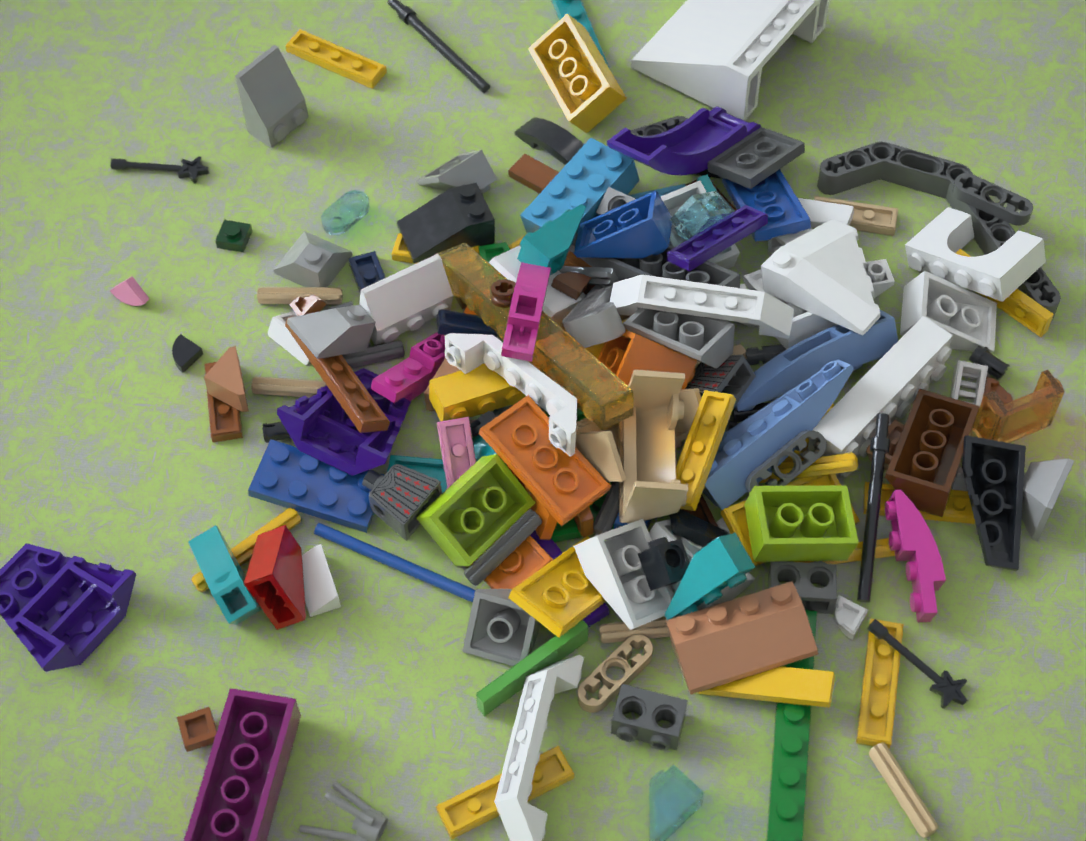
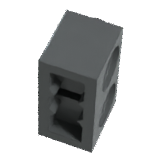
M794 561L771 562L768 574V588L781 585L779 583L781 581H793L805 610L817 611V613L823 614L834 613L837 601L836 564H827L823 561H813L811 563ZM819 583L822 584L824 588H817L812 584Z
M622 684L612 717L611 734L627 742L638 740L649 743L658 750H677L688 700ZM628 712H635L640 717L630 720L624 715ZM666 720L671 722L673 726L662 728L657 723Z

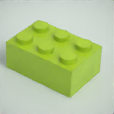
M494 454L482 456L416 519L455 566H470L536 502L501 458Z
M847 485L754 486L744 503L754 562L847 561L859 544Z

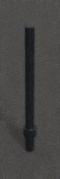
M399 0L388 1V5L398 13L400 20L406 25L410 24L483 93L489 91L490 84L416 17L415 11L409 6H404Z
M884 413L877 414L875 436L871 438L870 452L873 455L857 601L870 602L885 454L889 453L890 439L887 438L890 415Z

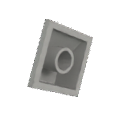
M478 150L457 155L418 179L417 182L421 186L445 191L450 188L477 183L483 194L491 189L489 184L496 181L497 178L483 151Z
M304 231L275 267L274 274L304 287H328L347 263L348 258H351L352 251Z
M361 305L334 308L287 319V324L317 359L366 351L376 323Z
M1069 458L1031 462L1026 474L1024 473L1022 521L1031 538L1037 542L1073 466L1074 461Z
M476 589L462 652L514 666L532 653L541 623L508 598L512 589Z

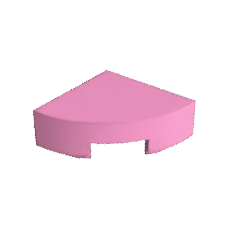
M132 276L110 290L117 299L131 306H140L149 300V297Z

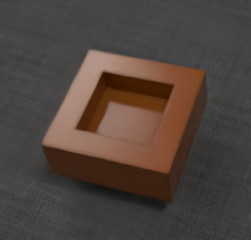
M210 706L177 717L184 747L187 752L213 744L217 729Z

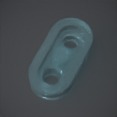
M352 190L345 193L328 207L321 215L324 231L331 235H340L362 219L370 210L367 194L360 190Z

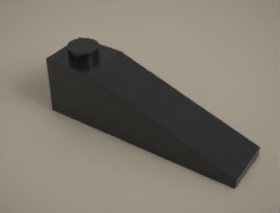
M966 435L964 436L962 470L985 565L1017 571L1019 570L1026 446Z

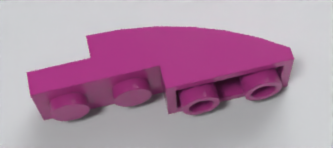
M521 262L509 310L501 356L532 362L551 268Z
M436 332L411 347L410 355L407 359L372 380L371 389L393 403L402 398L412 401L427 389L429 380L433 379L445 359L446 335Z
M894 490L890 499L885 502L886 520H891L892 531L889 532V547L891 551H895L896 561H907L905 568L906 578L908 581H912L913 592L910 594V608L912 612H916L917 623L931 622L938 613L935 591H938L946 581L943 563L934 537L918 509L902 490Z

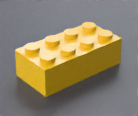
M566 14L529 48L532 57L568 121L585 133L592 130L627 99L586 28L570 15Z

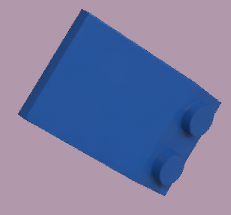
M656 190L581 223L574 254L576 257L644 258L651 254H661L669 247L673 218Z

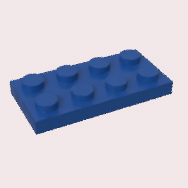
M780 169L751 189L722 178L723 185L737 210L747 205L768 215V224L751 233L755 242L767 241L774 237L796 234L800 231L811 229L808 214Z
M272 439L248 488V496L282 507L292 508L298 512L367 533L374 516L369 501L371 490L363 486V479L370 470L352 476L299 451L297 447Z

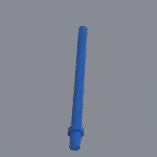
M318 523L315 527L314 534L473 603L475 589L324 524Z

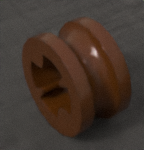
M506 279L494 282L490 288L492 303L498 307H510L516 283Z

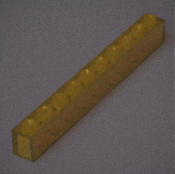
M465 242L437 253L442 260L453 295L459 297L470 311H474L481 317L485 325L495 330L504 341L510 307L495 306L491 301L492 294L490 288L494 282L506 278ZM542 311L532 362H528L576 397L577 407L588 420L593 421L602 430L633 416V390Z

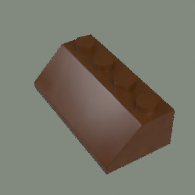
M923 389L918 390L885 478L895 490H902L918 510L943 517L962 463L964 436L972 435L979 406Z

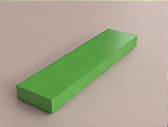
M581 620L561 637L558 638L555 635L476 693L478 710L485 717L522 690L527 676L561 661L588 641V625Z

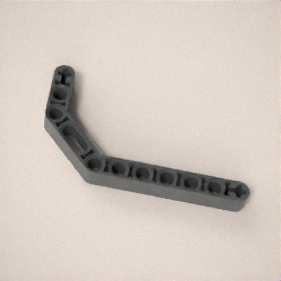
M880 141L827 158L820 165L817 187L822 193L827 195H834L880 179L945 198L952 209L971 215L974 232L973 239L985 255L1000 248L1016 233L1008 222L954 197L952 190L956 177L963 173L973 174L963 164ZM990 196L985 197L987 201L994 203ZM1040 267L1017 289L1045 307L1055 316L1061 296Z

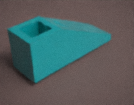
M580 204L572 210L568 209L557 219L547 221L542 228L533 233H527L520 242L521 249L517 259L522 263L551 268L550 276L562 269L580 226L586 206Z
M217 525L188 541L208 587L228 624L238 625L262 610L245 587L246 575Z
M736 533L720 536L694 554L665 613L667 620L698 611V606L702 603L708 605L723 596L721 591L727 586L732 589L747 580L745 574L754 569L755 566Z

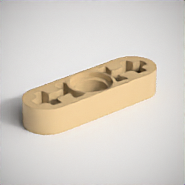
M632 635L627 638L579 685L578 703L580 707L590 713H596L604 709L619 694L622 684L628 685L649 665L653 655L652 642L643 635ZM641 647L644 648L643 656L639 653L631 659L630 666L627 661L632 656V648L636 650ZM617 666L624 670L625 675L620 680H611L606 675V671L611 667ZM601 680L604 686L599 690V699L591 698L587 700V691L590 693L596 692L600 688Z

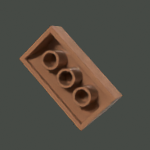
M793 581L666 620L672 647L690 695L818 655V649L803 603Z

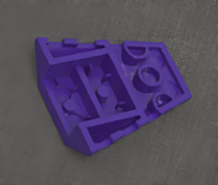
M365 368L354 373L390 421L387 431L360 433L328 386L319 388L317 394L310 398L304 395L296 399L295 405L291 407L283 405L277 408L278 417L299 451L352 476L386 464L412 402L402 398L393 403L371 389L372 380L378 374Z
M26 543L0 569V615L45 672L81 665L126 617L136 573L128 569L123 571L113 569L112 565L101 562L99 565L89 563L84 558L77 556L72 558L66 557L61 552Z

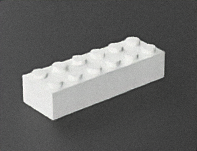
M922 316L812 430L821 433L826 440V450L822 456L853 452L857 459L860 456L866 457V449L871 443V438L875 436L877 414L884 413L890 415L889 425L897 417L902 419L909 411L918 390L923 389L927 391L929 384L933 380L937 382L941 379L947 369L944 364L952 353L950 344L953 335ZM809 439L807 450H815L813 444L816 442V439ZM851 472L836 473V476L839 479L842 475L846 477Z

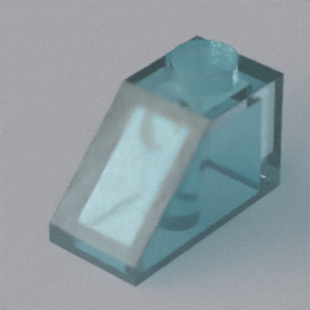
M717 191L691 195L671 217L670 221L674 224L677 234L683 239L688 240L735 211Z
M674 764L666 772L664 770L658 771L649 782V841H666L702 806L704 792Z

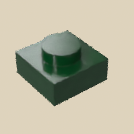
M224 220L215 240L217 248L244 253L252 234L251 224Z

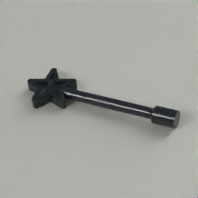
M198 156L192 162L181 159L182 165L128 162L126 159L115 158L111 159L110 164L111 169L115 170L130 168L178 172L180 179L190 177L194 184L197 183L198 176L209 174L208 167L202 165L201 156Z
M874 619L867 629L879 639H884L936 683L929 689L941 695V708L945 709L951 701L961 705L967 702V699L961 692V688L967 683L966 679L954 681L947 670L943 671L940 677L890 635L888 629L878 620Z

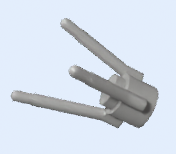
M334 782L333 788L358 808L331 793H326L325 798L355 816L352 829L357 831L356 834L305 825L299 827V830L304 833L344 841H379L387 826L388 818L384 817L383 813L370 807L347 788H344L338 782Z

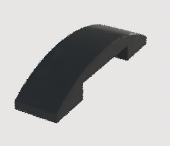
M533 117L515 131V135L530 147L535 149L537 146H540L564 165L584 146L583 142L566 129L538 117Z

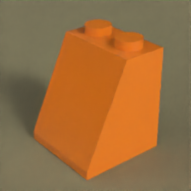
M625 331L623 335L604 343L588 382L616 394L626 393L633 371L646 370L685 373V381L681 389H686L687 384L694 377L697 360L638 334Z

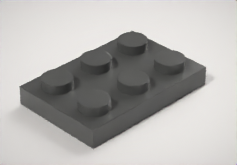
M760 127L708 161V172L751 189L805 152V142Z

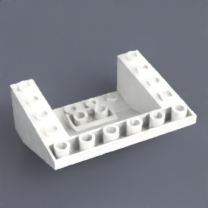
M687 0L631 60V68L712 108H723L727 114L745 121L758 104L762 67L791 34L812 43L825 29L829 0Z

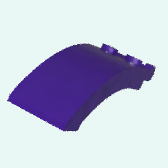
M715 107L710 112L708 109L701 108L680 125L660 134L639 136L632 134L630 129L623 128L607 141V146L659 172L670 175H690L707 170L708 161L762 126L756 122L748 123L727 114L726 110L720 107Z

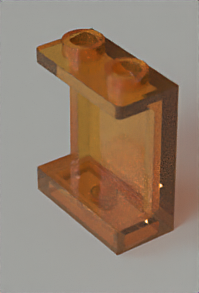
M1049 370L1041 372L1033 393L1007 404H1004L995 390L984 394L973 431L979 438L1011 443L1051 426L1065 392L1061 382L1054 378Z

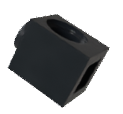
M662 537L648 542L649 549L638 553V557L650 591L680 582L690 564L682 539L668 542L667 537Z

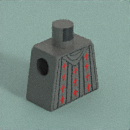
M731 355L717 369L700 362L695 368L694 377L687 384L686 389L699 388L701 397L704 390L733 394L736 399V405L756 375L744 355Z
M399 464L393 465L384 476L372 469L363 479V486L371 490L369 501L372 511L406 541L420 526V522L416 517L442 494L441 482Z

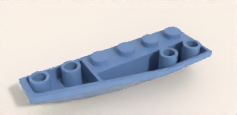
M880 310L881 317L864 335L840 325H835L800 341L775 356L754 372L756 377L734 409L738 412L749 411L760 403L774 401L819 372L824 365L831 361L839 359L851 364L853 369L856 370L867 362L880 360L898 342L895 318Z
M839 359L827 363L819 372L729 431H725L703 489V493L721 510L729 507L747 492L745 482L752 471L800 432L813 430L836 400L854 369L851 364ZM788 455L783 456L779 460L778 466L788 457ZM757 478L756 481L759 483L763 479Z

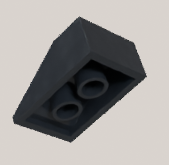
M477 183L450 188L397 221V227L413 263L421 262L436 254L447 256V254L454 252L459 253L472 250V247L478 245L495 244V219Z

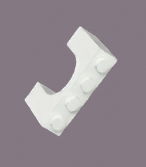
M949 207L905 244L909 268L920 272L927 271L958 286L1002 302L1046 262L1043 238L1022 231L1016 232L1000 248L989 254L976 257L956 254V251L962 249L974 238L972 218L970 214Z

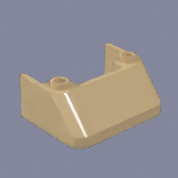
M634 370L619 415V456L627 478L619 482L620 523H632L641 519L646 521L678 513L680 507H684L686 504L688 484H681L680 480H676L675 427L677 421L683 420L684 401H679V393L685 381V373Z
M699 388L681 389L679 393V401H684L683 420L677 421L675 427V449L682 446V441L688 436L702 398ZM623 401L586 417L576 424L575 447L608 483L612 481L622 482L627 479L619 456V415Z

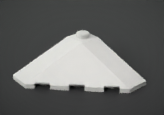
M831 219L778 248L761 265L764 292L851 331L864 335L881 317L879 306L873 300V296H875L870 276L866 275V261L862 248L858 247L857 240L859 238L857 229Z

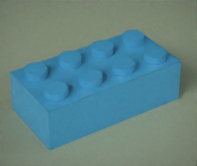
M590 138L522 212L520 216L526 233L535 232L542 228L547 221L557 219L566 210H572L580 204L586 206L581 223L599 216L596 211L608 187L627 195L639 182L634 160Z

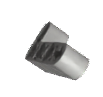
M595 285L562 320L574 350L604 343L625 333L626 330L614 302H610L613 285Z

